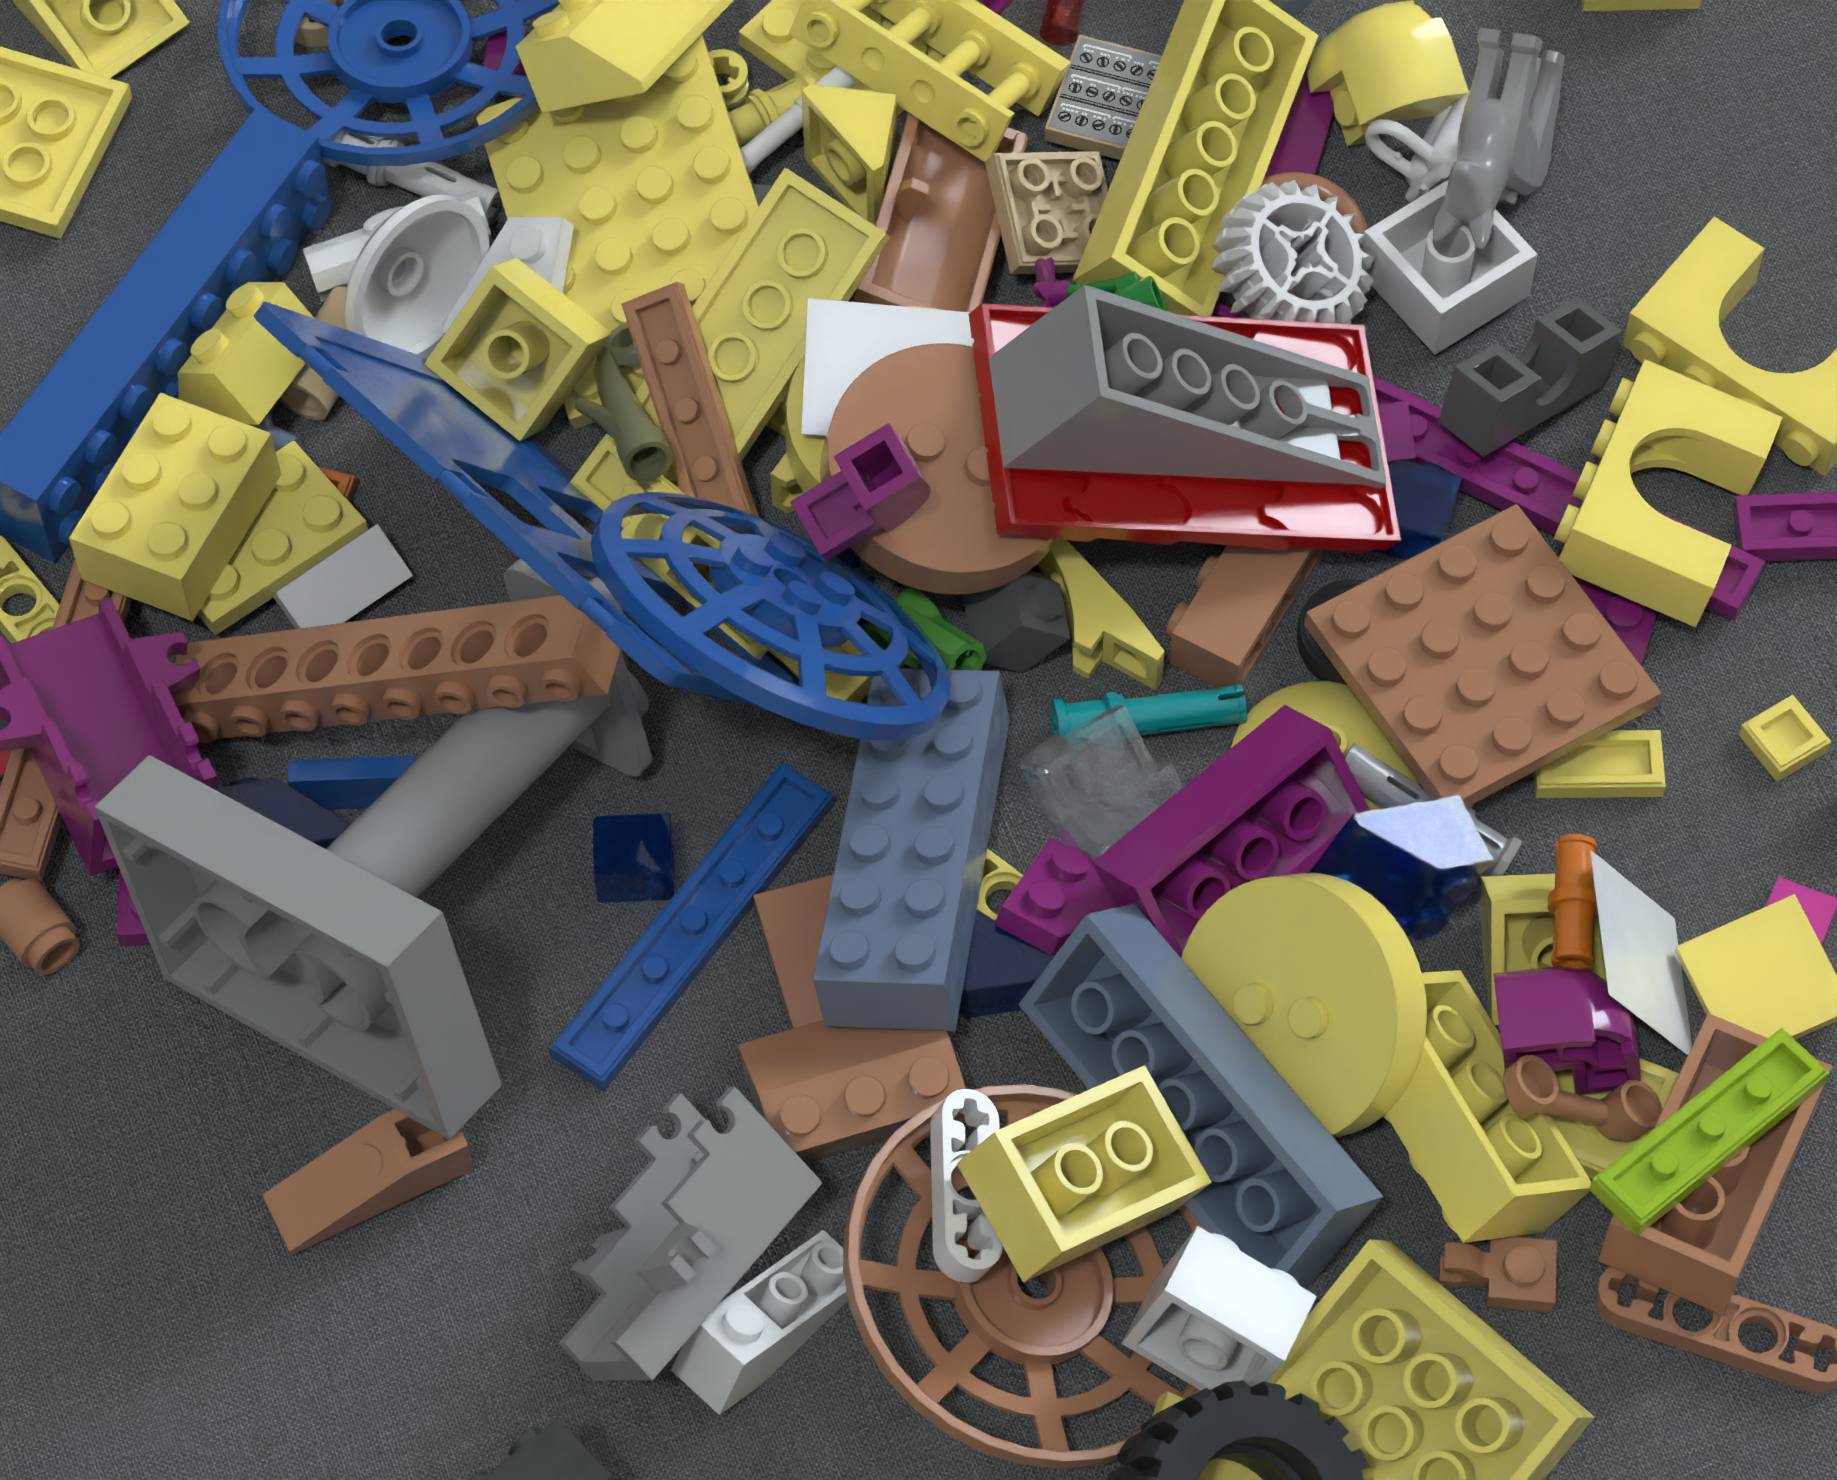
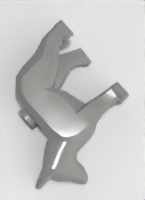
M1479 28L1477 37L1479 44L1478 64L1461 119L1457 143V161L1452 166L1445 200L1434 222L1433 239L1435 242L1448 237L1463 222H1467L1476 246L1480 250L1484 249L1491 235L1493 212L1497 203L1516 205L1518 194L1529 195L1542 186L1551 159L1565 56L1558 51L1545 50L1543 51L1542 58H1538L1543 40L1537 36L1513 33L1511 59L1503 92L1499 99L1497 98L1504 57V50L1499 48L1501 31Z

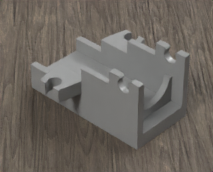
M735 1086L729 1087L716 1101V1107L723 1109L729 1118L728 1127L722 1134L718 1133L711 1126L710 1120H706L682 1093H676L663 1107V1113L673 1118L675 1122L674 1134L669 1139H665L659 1134L657 1126H647L644 1128L634 1142L651 1160L609 1207L626 1227L600 1235L591 1245L596 1250L595 1254L585 1261L579 1259L571 1268L573 1273L587 1288L601 1295L563 1337L559 1345L593 1381H653L822 1184V1181Z

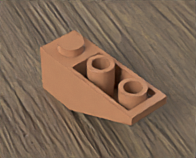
M394 1109L377 1117L263 1193L262 1197L290 1255H293L473 1170L469 1146L461 1129L449 1140Z

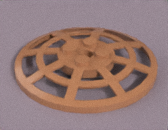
M1027 1084L987 1086L975 1089V1091L982 1093L991 1100L998 1115H1006V1126L1078 1095L1063 1089ZM944 1100L921 1110L896 1130L872 1159L850 1204L843 1239V1274L850 1310L864 1345L887 1381L914 1410L945 1434L982 1453L1021 1465L1055 1469L1098 1466L1118 1460L1117 1454L1126 1440L1140 1433L1141 1430L1111 1444L1090 1450L1069 1451L1061 1418L1074 1417L1098 1410L1120 1398L1128 1390L1154 1407L1159 1395L1167 1391L1184 1399L1201 1391L1189 1383L1181 1392L1147 1371L1152 1361L1135 1351L1129 1358L1098 1334L1108 1319L1112 1305L1142 1304L1153 1281L1163 1270V1263L1152 1237L1145 1226L1124 1235L1134 1253L1142 1277L1112 1278L1105 1254L1098 1247L1038 1275L1046 1284L1048 1291L1047 1297L1042 1299L1029 1297L1020 1289L1017 1282L1018 1272L1004 1247L998 1261L982 1278L974 1282H958L940 1271L916 1269V1258L920 1240L929 1220L932 1218L931 1170L913 1148L925 1138L931 1136V1118ZM958 1113L953 1120L964 1122L965 1115ZM893 1167L920 1199L912 1209L902 1230L896 1255V1266L861 1259V1239L868 1210L882 1181ZM961 1171L951 1173V1183L957 1193L969 1187ZM1184 1204L1178 1208L1187 1221L1191 1232L1197 1226L1204 1229ZM974 1219L967 1220V1228L973 1223ZM966 1230L958 1242L966 1247L968 1258L974 1259L980 1251L969 1247ZM863 1288L899 1295L901 1309L913 1337L925 1356L935 1366L917 1385L899 1366L880 1336L865 1300ZM919 1297L954 1301L956 1310L969 1333L949 1353L940 1344L930 1328ZM989 1351L1006 1360L1023 1364L1029 1397L997 1389L978 1379L970 1371ZM1080 1353L1111 1377L1107 1382L1088 1392L1067 1398H1057L1052 1365L1064 1362ZM957 1386L966 1394L993 1408L1018 1416L1033 1417L1040 1449L1024 1447L990 1436L957 1419L938 1403Z

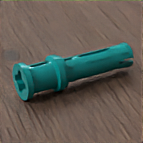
M1233 684V686L1129 699H1124L1122 694H1116L1114 691L1104 692L1103 698L1099 700L1065 704L1062 698L1051 699L1050 720L1057 755H1067L1072 747L1108 743L1110 748L1115 749L1122 748L1123 744H1128L1130 737L1214 726L1241 725L1247 722L1245 696L1240 697V695H1243L1244 690L1241 684Z

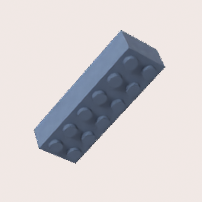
M898 669L919 699L924 698L931 692L929 678L924 669ZM947 670L951 683L949 701L931 729L917 737L897 741L860 739L813 977L826 1027L956 1031L1010 720L1000 671ZM881 675L872 677L867 705H901Z
M1135 904L1086 914L1018 1004L1089 1090L1139 1067L1146 1066L1212 1182L1184 1203V1205L1207 1232L1229 1238L1239 1247L1241 1252L1268 1268L1279 1269L1290 1274L1298 1282L1299 1286L1305 1287L1312 1284L1384 1197Z

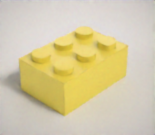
M160 393L69 537L81 579L193 621L281 476L271 433Z
M1145 1065L993 1132L956 1163L1023 1283L1173 1213L1212 1183Z

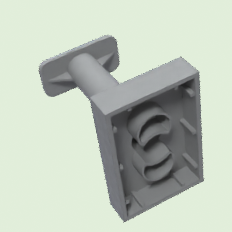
M522 559L516 560L504 573V582L510 601L561 595ZM579 574L623 613L622 607L614 599L602 580L598 577L592 578ZM621 650L607 695L582 697L570 702L556 700L523 704L517 708L495 707L470 710L468 713H464L327 849L151 755L147 756L94 808L164 979L450 1140L502 1084L443 912L418 898L570 746L624 774L633 777L640 776L652 763L651 751L641 717L649 709V701L641 684L627 670Z

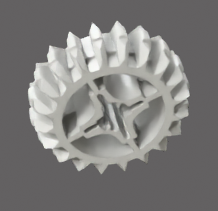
M1295 180L1288 183L1284 182L1279 187L1271 182L1261 186L1256 192L1253 191L1251 194L1247 193L1235 203L1236 207L1223 217L1222 223L1219 225L1222 231L1215 237V241L1212 244V247L1220 255L1214 259L1211 269L1226 275V278L1220 282L1217 292L1232 293L1236 300L1230 313L1242 312L1244 310L1250 316V319L1350 324V319L1363 309L1364 304L1367 302L1364 294L1370 290L1372 283L1375 281L1366 273L1371 268L1375 257L1360 250L1364 245L1366 234L1354 233L1351 228L1356 213L1342 216L1336 210L1338 196L1327 198L1323 202L1319 198L1317 184L1300 191Z

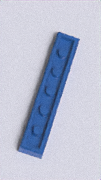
M781 763L550 1047L551 1057L604 1092L754 906L753 895L766 891L834 806V795L786 764Z

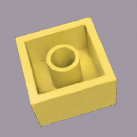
M516 257L490 268L424 365L516 439L522 441L546 428L612 333Z

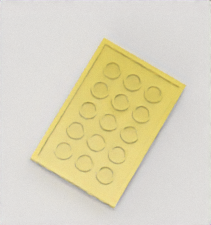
M702 34L645 93L544 113L538 107L529 117L507 133L485 144L507 219L509 217H563L574 225L563 295L610 332L621 324L627 323L621 303L675 282L685 285L692 307L759 207ZM516 97L480 110L475 114L478 125L480 126L497 118L523 98ZM596 358L564 401L569 421L574 430L595 423L592 419L575 409L577 399L585 398L602 405L595 377ZM641 364L621 367L634 394L645 379Z

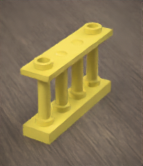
M803 0L788 33L875 91L896 94V104L984 162L996 152L1014 115V112L1009 110V108L1017 102L1039 117L1049 108L1071 63L976 0ZM869 6L894 22L895 25L887 30L862 14L861 11ZM919 38L945 55V57L937 63L911 46L910 43ZM968 70L995 89L986 95L959 76Z

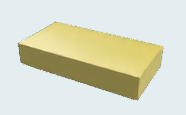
M1661 730L1610 731L1534 771L1535 798L1663 797L1666 785Z

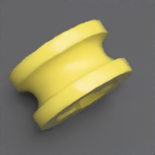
M719 49L710 51L709 55L716 75H729L728 85H721L720 88L727 109H732L746 99L749 91L747 63L742 56L731 50Z

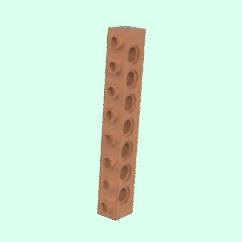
M562 595L190 642L188 643L187 654H177L174 664L185 665L195 657L201 668L200 679L172 696L184 723L191 721L199 742L210 743L216 739L241 736L261 737L268 733L294 730L312 731L315 728L346 724L360 726L366 722L390 719L412 720L418 716L443 713L464 714L470 710L495 707L517 708L523 704L556 700L570 702L582 697L607 695L621 648L605 635L606 633L581 610L576 609Z

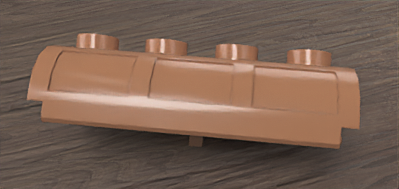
M908 112L875 226L886 232L890 239L857 287L854 302L971 312L982 304L1001 236L986 165L984 161ZM1008 127L995 153H1024L1028 139L1027 134Z

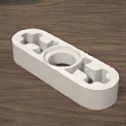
M961 1089L951 1093L934 1112L930 1123L933 1255L936 1264L946 1276L964 1283L974 1282L982 1278L998 1261L1003 1249L999 1238L978 1201L960 1196L951 1183V1173L960 1171L956 1163L993 1132L999 1130V1116L994 1104L982 1093L971 1089ZM958 1113L965 1115L967 1125L976 1127L974 1132L967 1138L966 1143L964 1124L953 1120ZM965 1143V1150L957 1152ZM976 1218L967 1228V1220ZM966 1230L969 1247L980 1251L974 1259L968 1258L966 1247L956 1245V1242Z

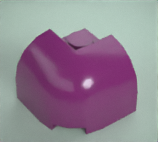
M1564 966L1494 973L1505 1069L1523 1056L1533 1055L1539 1057L1553 1071L1572 1069L1574 1091L1578 1095L1613 1091L1626 1081L1632 1079L1641 1081L1633 1018L1627 1008L1608 994L1606 980L1592 970Z

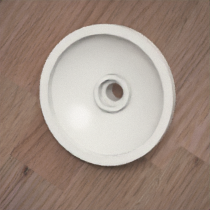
M440 194L418 199L390 215L367 240L352 268L345 296L347 330L428 358L444 336L441 333L443 322L490 249L488 232L480 214L464 201L450 195Z

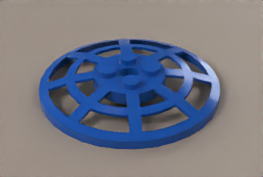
M221 0L217 35L223 70L234 95L249 115L257 106L268 112L270 111L260 104L251 93L245 78H282L285 87L295 100L313 116L320 119L306 131L318 136L322 157L332 161L364 166H407L443 160L474 150L504 135L529 117L539 105L528 77L514 75L521 61L516 46L525 38V22L559 5L558 0H521L518 2L517 0H493L499 10L469 20L468 14L459 0H346L340 7L326 0H281L287 6L282 13L276 31V57H240L238 49L240 26L249 0ZM305 16L328 27L329 52L294 56L295 37ZM507 30L506 50L497 71L469 63L472 55L473 41ZM401 35L410 36L413 39L411 43L404 46H391L386 43L391 38ZM336 73L341 82L350 91L332 108L315 96L301 77ZM454 82L481 89L479 93L462 105L443 114L435 115L430 97L445 90ZM499 94L523 98L497 118L466 133L444 139L441 129L451 127L474 116L492 103ZM375 100L385 103H406L411 121L382 123L363 120L357 117ZM343 130L355 134L374 137H409L417 135L420 144L406 147H362L336 143L331 140Z
M647 492L630 494L613 501L599 518L590 542L593 563L602 582L617 603L646 633L666 650L701 675L735 695L770 712L809 727L842 736L889 741L917 737L931 729L948 703L951 683L946 665L935 645L917 622L873 582L838 557L834 556L827 561L822 558L811 541L775 523L740 509L707 499L675 493ZM652 513L670 517L661 528L659 540L622 539L620 528L623 518L627 516ZM693 526L721 541V544L716 549L684 543L682 541L683 531L687 527ZM630 558L665 559L677 579L703 605L686 616L681 617L645 582ZM691 562L709 565L710 578L717 590L700 575ZM860 617L889 632L890 644L887 649L882 650L857 624ZM727 622L760 644L797 660L799 685L783 680L747 662L707 637L706 634ZM849 640L862 655L841 654L827 651L823 648L838 647ZM908 647L918 658L929 678L931 692L922 699L918 698L898 670L907 656ZM825 670L851 676L874 677L881 675L901 705H867L827 696Z

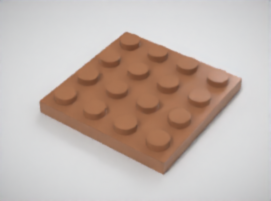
M1518 504L1306 612L1304 626L1445 818L1454 815L1657 707L1662 694L1561 561H1558L1557 555Z

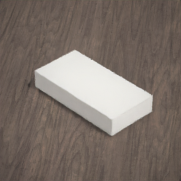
M376 524L275 592L272 596L295 629L346 622L412 577L413 574L380 526Z

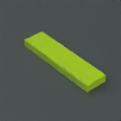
M1780 1028L1592 1179L1589 1190L1636 1236H1639L1826 1084L1830 1072L1783 1028Z

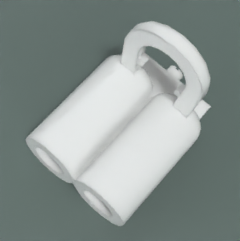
M1469 93L1435 116L1423 139L1409 128L1388 119L1372 121L1366 129L1365 142L1370 151L1405 176L1410 186L1405 195L1408 202H1413L1449 180L1452 166L1457 161L1458 134ZM1379 134L1394 136L1415 151L1411 161L1409 162L1402 157L1401 153L1387 147L1379 138Z

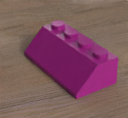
M1284 705L1091 863L1114 907L1135 904L1181 958L1189 936L1198 921L1227 892L1256 879L1299 873H1318L1376 823L1331 729Z

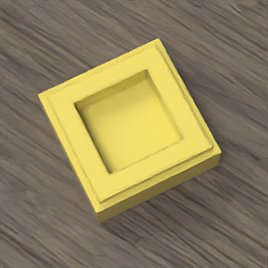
M1794 695L1787 697L1742 724L1739 732L1741 739L1776 782L1826 754L1831 744L1830 739Z

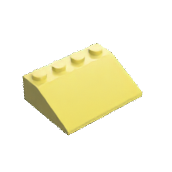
M1368 1240L1307 1316L1285 1361L1267 1380L1269 1383L1284 1387L1286 1390L1285 1400L1302 1393L1318 1402L1320 1408L1316 1415L1323 1421L1335 1416L1348 1430V1434L1343 1438V1441L1351 1452L1361 1448L1370 1466L1361 1471L1364 1480H1543L1595 1418L1396 1245L1386 1240Z

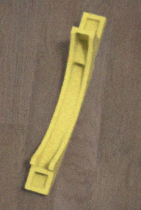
M788 393L766 424L767 427L784 436ZM786 452L770 475L772 505L788 514L795 511L790 501L804 492L793 475ZM1057 539L1050 551L1038 563V566L1046 577L1060 583L1072 643L1073 671L1089 679L1101 661L1156 690L1163 678L1164 649L1133 609L1067 540Z

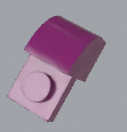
M887 423L833 456L841 471L790 501L820 556L826 561L880 528H883L887 533L892 531L918 511L929 497L930 486L900 434L890 423Z

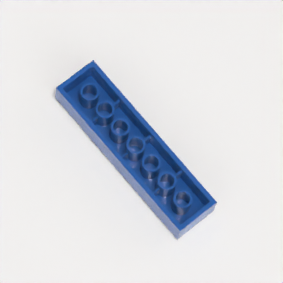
M258 106L254 109L1 432L0 535L54 564L71 547L70 535L158 395L163 393L179 399L178 371L191 356L190 350L196 339L204 332L212 329L226 311V302L230 295L247 282H273L277 275L287 273L296 259L298 248L311 231H318L326 222L331 211V200L318 136Z

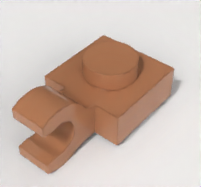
M1515 1236L1490 1239L1487 1242L1486 1252L1466 1243H1445L1444 1256L1439 1258L1438 1282L1441 1285L1450 1287L1468 1286L1485 1288V1307L1552 1313L1556 1303L1557 1240Z

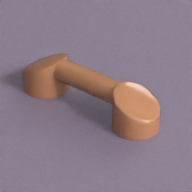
M1533 1055L1521 1057L1506 1068L1503 1074V1085L1510 1105L1516 1114L1524 1120L1539 1112L1592 1124L1608 1138L1618 1141H1629L1637 1139L1653 1129L1662 1112L1661 1102L1654 1090L1646 1083L1636 1079L1628 1080L1602 1099H1596L1559 1090L1558 1080L1554 1071L1544 1060Z

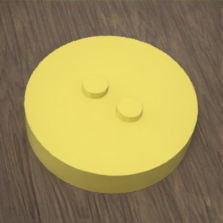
M1318 873L1274 876L1244 883L1227 892L1204 913L1189 936L1181 959L1333 1138L1356 1133L1382 1118L1401 1098L1414 1076L1423 1051L1427 1022L1426 994L1420 966L1405 932L1391 913L1377 899L1359 886L1344 879Z

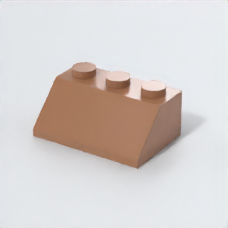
M820 1020L737 1045L756 1110L804 1163L889 1139L896 1130L921 1110L946 1099L957 1090L966 1089L947 1031L826 1027L824 1020Z

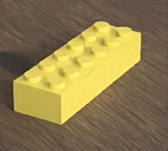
M1184 0L1074 275V282L1082 284L1116 279L1135 271L1139 280L1147 276L1154 278L1161 291L1168 312L1178 315H1212L1220 292H1217L1220 282L1226 278V275L1211 269L1214 259L1220 255L1212 247V244L1215 241V237L1222 231L1219 225L1222 223L1223 217L1236 207L1235 203L1247 193L1256 192L1261 187L1318 38L1315 32L1269 0Z

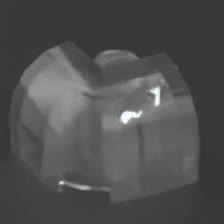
M1115 705L1064 736L1054 735L1024 756L1018 765L1050 826L1066 845L1091 857L1100 856L1184 787L1172 764L1153 761L1125 705Z

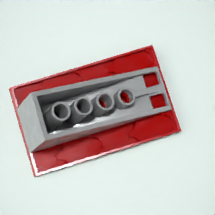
M1083 285L1056 307L982 303L968 314L971 338H974L972 347L978 392L981 393L979 400L985 447L988 448L986 454L992 500L995 503L994 516L997 534L1091 542L1095 538L1168 545L1175 544L1178 541L1274 550H1286L1293 546L1358 553L1368 552L1372 549L1388 550L1401 541L1364 325L1178 315L1087 285Z

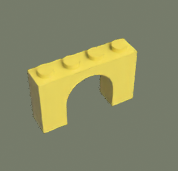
M1714 216L1632 309L1628 318L1623 346L1629 349L1633 356L1641 363H1643L1644 359L1783 417L1773 443L1783 449L1786 456L1796 464L1809 466L1825 477L1837 463V348L1819 365L1796 373H1774L1759 369L1742 360L1731 350L1724 340L1719 324L1756 283L1765 248Z
M1644 359L1634 382L1622 378L1608 412L1619 416L1617 423L1605 419L1590 454L1601 458L1599 465L1597 466L1587 461L1572 496L1583 500L1580 509L1568 504L1556 531L1554 539L1565 544L1558 561H1561L1573 576L1696 628L1716 587L1732 545L1676 522L1656 511L1637 491L1633 484L1631 473L1652 467L1672 468L1692 474L1741 496L1749 495L1765 463L1783 417Z

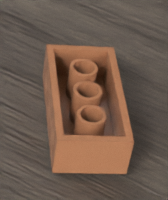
M1708 1013L1654 1129L1768 1038ZM1816 1059L1829 1072L1831 1071L1833 1065ZM1825 1085L1639 1236H1636L1614 1214L1610 1221L1598 1261L1724 1316L1818 1107Z

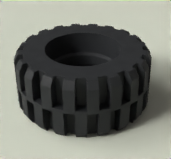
M1244 1380L1224 1382L1211 1390L1205 1388L1156 1413L1141 1424V1432L1128 1438L1117 1454L1118 1460L1123 1466L1109 1472L1107 1480H1199L1206 1464L1216 1458L1239 1463L1252 1470L1262 1480H1364L1361 1471L1370 1466L1361 1448L1351 1452L1343 1438L1348 1434V1430L1335 1416L1323 1421L1316 1415L1320 1408L1318 1402L1302 1393L1285 1400L1286 1390L1282 1385L1262 1381L1250 1387Z

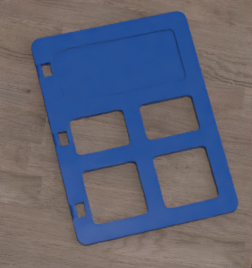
M268 302L262 303L254 314V318L291 353L312 368L330 388L430 478L441 484L463 504L462 506L576 609L581 610L606 633L605 635L645 671L669 686L760 707L701 675L664 647L654 642L579 575L592 578L598 577L601 580L593 563L590 546L592 535L561 508L583 514L595 524H597L604 511L570 483L575 474L535 438L530 436L522 441L516 439L425 366L426 357ZM476 482L503 490L548 530L520 521ZM630 558L645 582L676 613L678 612L663 598L681 602L692 610L697 609L638 558ZM719 627L715 628L721 636L755 666L783 680L799 685V678L769 650L761 659H756Z

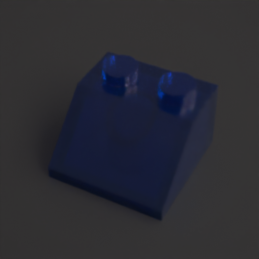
M1455 795L1353 813L1309 873L1331 875L1359 886L1377 899L1391 913L1406 936L1412 935L1413 939L1421 940L1435 935L1447 925V917L1462 899L1469 896L1475 890V882L1493 861V858L1461 797Z

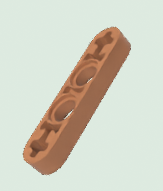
M1610 1266L1604 1270L1599 1279L1595 1292V1305L1598 1314L1605 1322L1616 1328L1810 1392L1825 1394L1837 1390V1329L1832 1326L1733 1294L1724 1316L1704 1307L1710 1318L1709 1326L1697 1332L1687 1331L1675 1322L1672 1313L1674 1307L1680 1303L1691 1301ZM1623 1282L1636 1286L1635 1297L1638 1299H1634L1631 1302L1630 1308L1617 1304L1618 1293L1615 1291H1619L1622 1288ZM1658 1291L1668 1294L1660 1312V1320L1650 1317ZM1746 1324H1761L1773 1333L1775 1346L1765 1353H1753L1745 1349L1740 1343L1738 1330ZM1789 1334L1798 1337L1790 1363L1780 1360L1788 1344ZM1819 1346L1831 1350L1830 1361L1835 1363L1830 1364L1826 1372H1819L1813 1369L1814 1358L1810 1355H1814Z

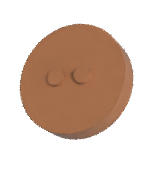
M951 343L918 345L887 355L869 366L849 385L835 408L820 461V479L822 483L841 471L833 456L887 423H890L898 431L930 486L929 497L918 511L892 531L887 533L883 528H880L850 548L861 559L885 576L901 584L933 593L970 594L1005 585L1024 575L1037 565L1057 540L997 534L994 516L995 503L992 500L986 454L988 448L985 447L979 400L981 393L978 392L972 346Z

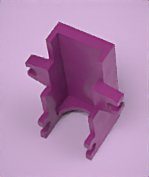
M111 597L99 601L98 614L9 645H7L4 636H0V685L2 687L0 690V719L7 721L9 724L6 728L0 730V752L30 748L90 877L119 867L94 807L147 756H153L214 790L217 777L209 759L202 760L198 750L199 738L191 721L184 723L172 696L200 679L201 668L195 657L185 665H175L168 660L173 655L187 654L188 641L183 631L131 640Z

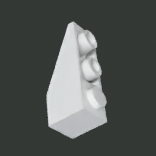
M822 1230L721 1301L684 1343L671 1371L718 1415L729 1409L762 1385L848 1301L843 1274V1247Z

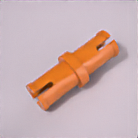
M1567 834L1558 837V841L1554 842V850L1556 852L1555 889L1549 892L1547 904L1549 913L1554 915L1551 964L1553 967L1564 966L1591 969V966L1595 964V957L1593 955L1594 916L1598 914L1590 850L1594 853L1597 851V842L1587 835Z

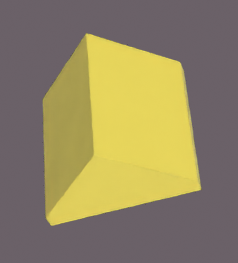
M810 84L801 90L804 159L847 208L875 225L897 152L896 94Z

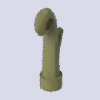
M625 323L611 331V337L596 356L595 377L602 405L585 398H579L575 402V409L600 425L613 439L626 474L635 481L647 482L661 477L668 471L673 461V455L664 433L660 428L652 425L621 370V367H631L640 364L628 324Z

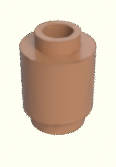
M13 879L0 886V937L20 963L26 968H34L40 975L56 972L69 963L80 947V942L75 936L76 926L41 882L37 879Z

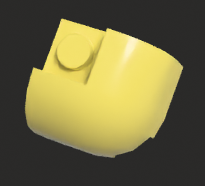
M1414 0L1387 3L1354 15L1326 36L1313 50L1307 70L1310 93L1330 91L1335 117L1341 125L1347 146L1366 144L1365 131L1372 121L1388 119L1397 122L1437 116L1469 93L1451 36L1442 17L1431 18L1419 5L1414 4Z

